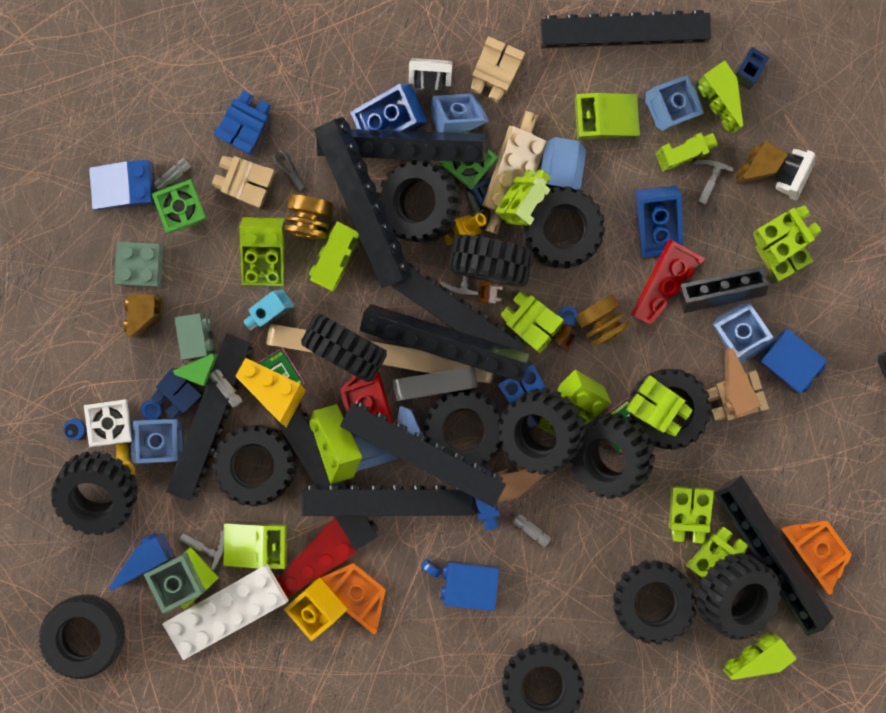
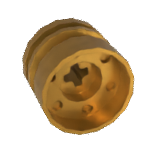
M289 195L287 209L296 214L295 216L285 217V221L294 224L284 225L283 231L304 239H326L327 233L318 229H328L329 225L321 222L320 219L331 217L333 203L309 196Z
M613 293L575 316L581 328L589 325L592 326L593 329L587 333V338L597 334L598 338L590 342L593 347L611 341L621 335L631 325L629 320L621 324L618 320L625 316L624 312L614 315L613 311L619 307V303Z

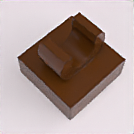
M479 282L478 303L502 301V298H497V290H503V287L498 286V282Z
M565 324L560 333L553 339L556 344L568 352L579 334L572 327Z

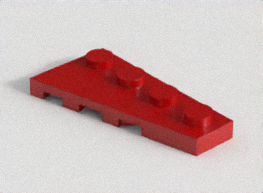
M668 240L631 315L651 325L668 305L667 302L673 294L676 295L678 293L680 285L692 276L693 270L698 264H702L706 258L672 240Z
M334 517L276 580L288 598L358 553V550L354 549Z

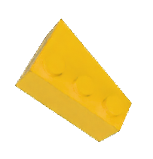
M245 358L235 376L282 425L288 426L306 392V389L301 384Z

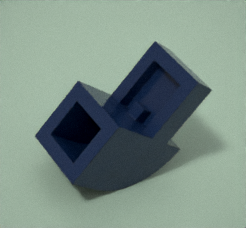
M751 47L734 73L738 83L750 90L763 72L769 57Z

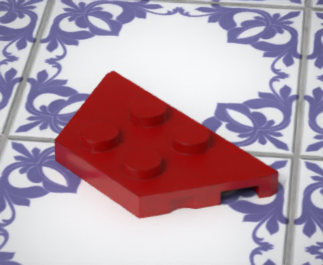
M379 371L374 380L369 383L353 375L352 379L340 388L346 413L352 403L357 404L359 401L370 407L369 412L376 415L378 411L388 416L387 421L394 424Z

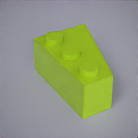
M338 221L328 235L329 239L326 246L323 245L318 255L320 259L317 265L314 264L309 273L311 276L310 281L332 292H335L361 240L357 231Z
M337 404L314 410L309 421L330 485L354 478L363 458L351 432L340 427L344 418Z

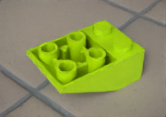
M724 60L702 76L697 82V89L703 97H707L710 101L709 106L711 110L722 118L723 121L721 123L728 132L731 131L734 134L743 126L739 88L736 75Z
M576 94L574 102L577 140L640 136L637 94Z
M242 218L239 226L242 285L284 286L285 231H283V226L285 225V218Z
M576 369L557 389V391L561 392V397L567 396L571 399L570 404L573 407L575 405L578 407L579 411L577 414L582 416L584 420L581 427L595 419L611 404L605 387ZM542 417L538 427L556 437L552 424Z
M224 523V566L261 568L268 564L270 569H285L287 567V524Z
M767 632L759 637V642L754 646L749 645L741 652L742 655L738 658H732L727 661L725 668L722 670L731 680L778 673L793 663L796 657L779 636L773 632Z

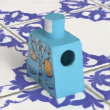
M283 289L274 290L248 310L251 315L244 320V323L249 330H253L257 326L264 327L295 306Z

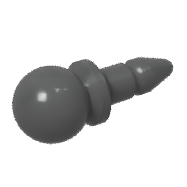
M467 191V201L472 210L470 215L473 217L477 213H482L486 217V224L479 228H485L488 225L489 216L484 212L483 207L479 208L475 196L470 191Z

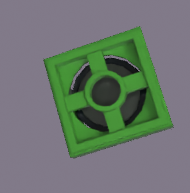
M488 149V156L484 162L440 161L439 164L472 191L477 183L489 172L492 165L497 161L498 156Z
M192 179L152 193L167 234L177 230H186L188 227H194L198 222L207 219Z

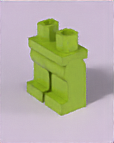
M701 132L673 149L670 143L664 145L655 155L662 172L688 163L694 158L696 160L703 158L709 153V150H712L718 144L713 133L703 137Z
M527 170L523 177H515L513 180L515 184L510 187L495 213L508 224L530 226L534 220L531 213L537 203H540L550 191L546 185L551 176L544 170H538L537 173L533 170Z
M805 205L796 209L792 208L753 232L763 248L780 237H784L765 250L774 266L779 265L814 241L815 237L821 232L816 222L808 227L803 222V219L810 215Z
M753 234L757 243L755 248L767 266L774 284L814 262L804 247L779 265L774 266L765 250L784 237H780L763 248Z
M519 292L514 298V302L520 308L515 313L507 307L501 313V316L511 330L540 354L551 342L550 336L554 338L566 323L564 319L553 313L532 295L528 296Z
M651 375L647 376L637 392L655 403V405L639 394H635L625 409L661 433L666 432L672 436H676L681 429V426L672 421L676 414L687 420L693 411L684 403L686 400L666 388Z
M670 485L669 528L671 529L672 540L675 542H685V531H691L692 542L704 543L706 533H710L714 490L711 488H690Z
M721 527L716 534H710L700 550L685 566L703 578V576L707 575V570L716 565V561L719 559L724 560L725 556L731 554H745L748 545L741 539H737L731 547L727 544V541L733 533L725 527Z

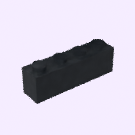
M758 267L681 284L678 295L683 312L688 313L766 296L769 283L764 268Z

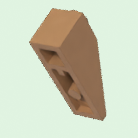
M728 348L725 350V399L727 401L725 407L730 415L733 414L734 417H739L760 407L761 404L734 349Z

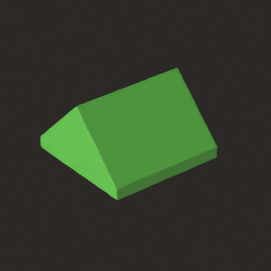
M210 354L173 371L174 375L202 386H207L210 378L209 375L212 373L219 354Z

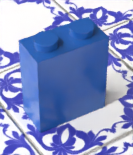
M783 329L757 362L793 392L801 394L808 391L812 386L811 380L815 375L818 377L825 370L824 364L827 360L789 329Z
M448 561V566L443 568V578L446 579V587H441L440 599L444 600V606L495 611L499 566Z

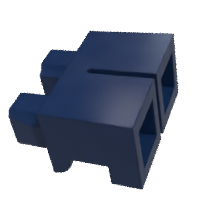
M172 368L156 386L157 390L151 397L159 406L168 398L173 404L166 410V413L173 419L182 413H187L203 396V393L189 380L174 375L173 371L177 368Z

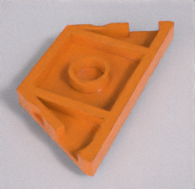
M827 520L781 527V531L828 595H831L838 578L840 579L844 572V566L848 564L852 556Z
M354 562L320 577L348 609L346 612L375 635L379 625L386 588Z

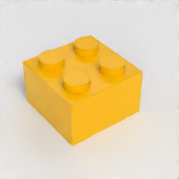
M320 577L284 608L285 612L311 641L348 610Z

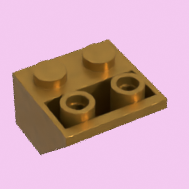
M768 141L761 145L757 144L747 156L750 160L744 165L742 164L737 171L736 176L738 178L736 183L743 184L772 176L778 171L788 154Z
M129 293L128 298L125 299V311H128L127 319L124 320L126 336L140 338L161 319L162 297L151 294Z

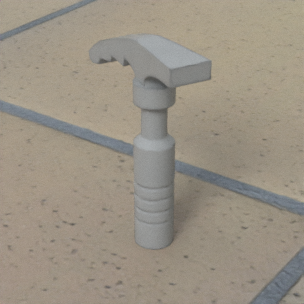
M697 160L693 162L694 165H707L715 168L712 171L711 179L708 180L698 200L700 204L706 205L716 184L715 181L721 174L720 170L732 173L733 167L711 160Z
M463 276L461 288L458 289L457 287H451V285L445 282H440L443 287L462 295L478 296L479 293L478 291L467 289L469 282L466 276Z
M224 530L220 532L221 538L218 551L205 547L203 543L183 533L179 541L198 551L207 553L211 558L213 556L214 562L211 569H216L224 550Z

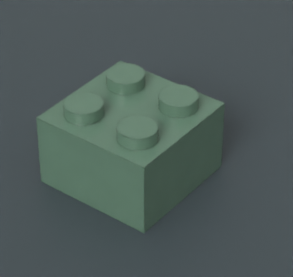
M117 242L114 284L119 286L162 288L164 246L151 243Z
M199 313L175 317L181 360L200 359L215 352V343L213 339H210L209 331H212V323L210 318L207 319V315Z
M187 552L144 574L162 613L206 591Z

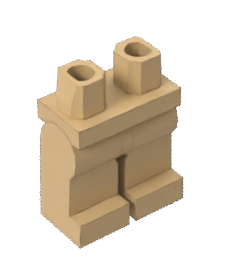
M488 36L472 74L473 81L470 91L481 95L484 86L489 87L492 90L488 98L498 103L503 94H507L523 61L525 52L508 45L498 66L497 64L504 51L505 43Z
M222 156L219 167L228 170L226 178L215 174L212 185L221 190L225 195L262 209L268 193L265 189L269 190L276 173L275 170L236 156L233 158ZM249 182H250V183H253V184H255V185H258V186H260V187H256V186H254V185H251V184H249Z
M757 370L746 372L753 390L761 389L762 386ZM725 380L712 384L713 387L706 390L710 396L708 398L709 402L717 400L719 404L718 408L710 410L713 421H729L769 409L764 392L756 391L755 394L761 406L739 417H734L733 414L730 415L725 407L727 402L725 399Z

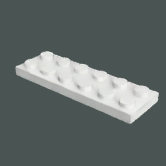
M266 564L162 624L182 659L185 660L284 605L289 600L270 567Z

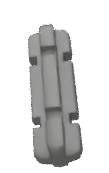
M182 158L177 162V166L174 165L162 175V179L159 178L154 182V186L158 191L167 188L168 184L171 185L182 175L183 171L186 172L191 167L186 159Z
M218 369L213 371L209 375L213 382L217 383L216 386L224 397L229 399L228 402L231 406L237 407L241 404L242 399L238 394H235L236 391L227 379L223 378L224 375Z
M521 514L517 515L513 523L516 526L521 527L534 540L537 539L538 543L545 547L550 542L551 538L547 534H543L542 530L530 521L527 522L526 518Z

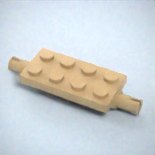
M525 111L520 129L509 126L482 205L490 209L491 213L485 231L498 235L503 220L495 213V210L510 187L515 184L513 182L515 177H523L527 170H533L537 173L547 143L546 140L532 133L538 115L532 112Z

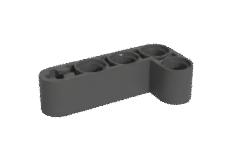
M475 367L393 380L396 401L478 387Z

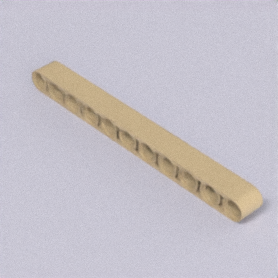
M275 324L269 325L266 345L312 352L301 345V339L306 330ZM372 342L387 350V357L382 365L426 373L472 367L418 349ZM475 368L478 382L492 384L494 373Z

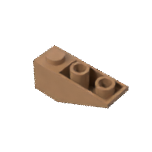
M516 467V471L508 472V469L496 471V474L503 477L502 482L506 484L498 502L519 498L545 474L540 475L538 471L532 474L527 472V468L520 469L519 467Z

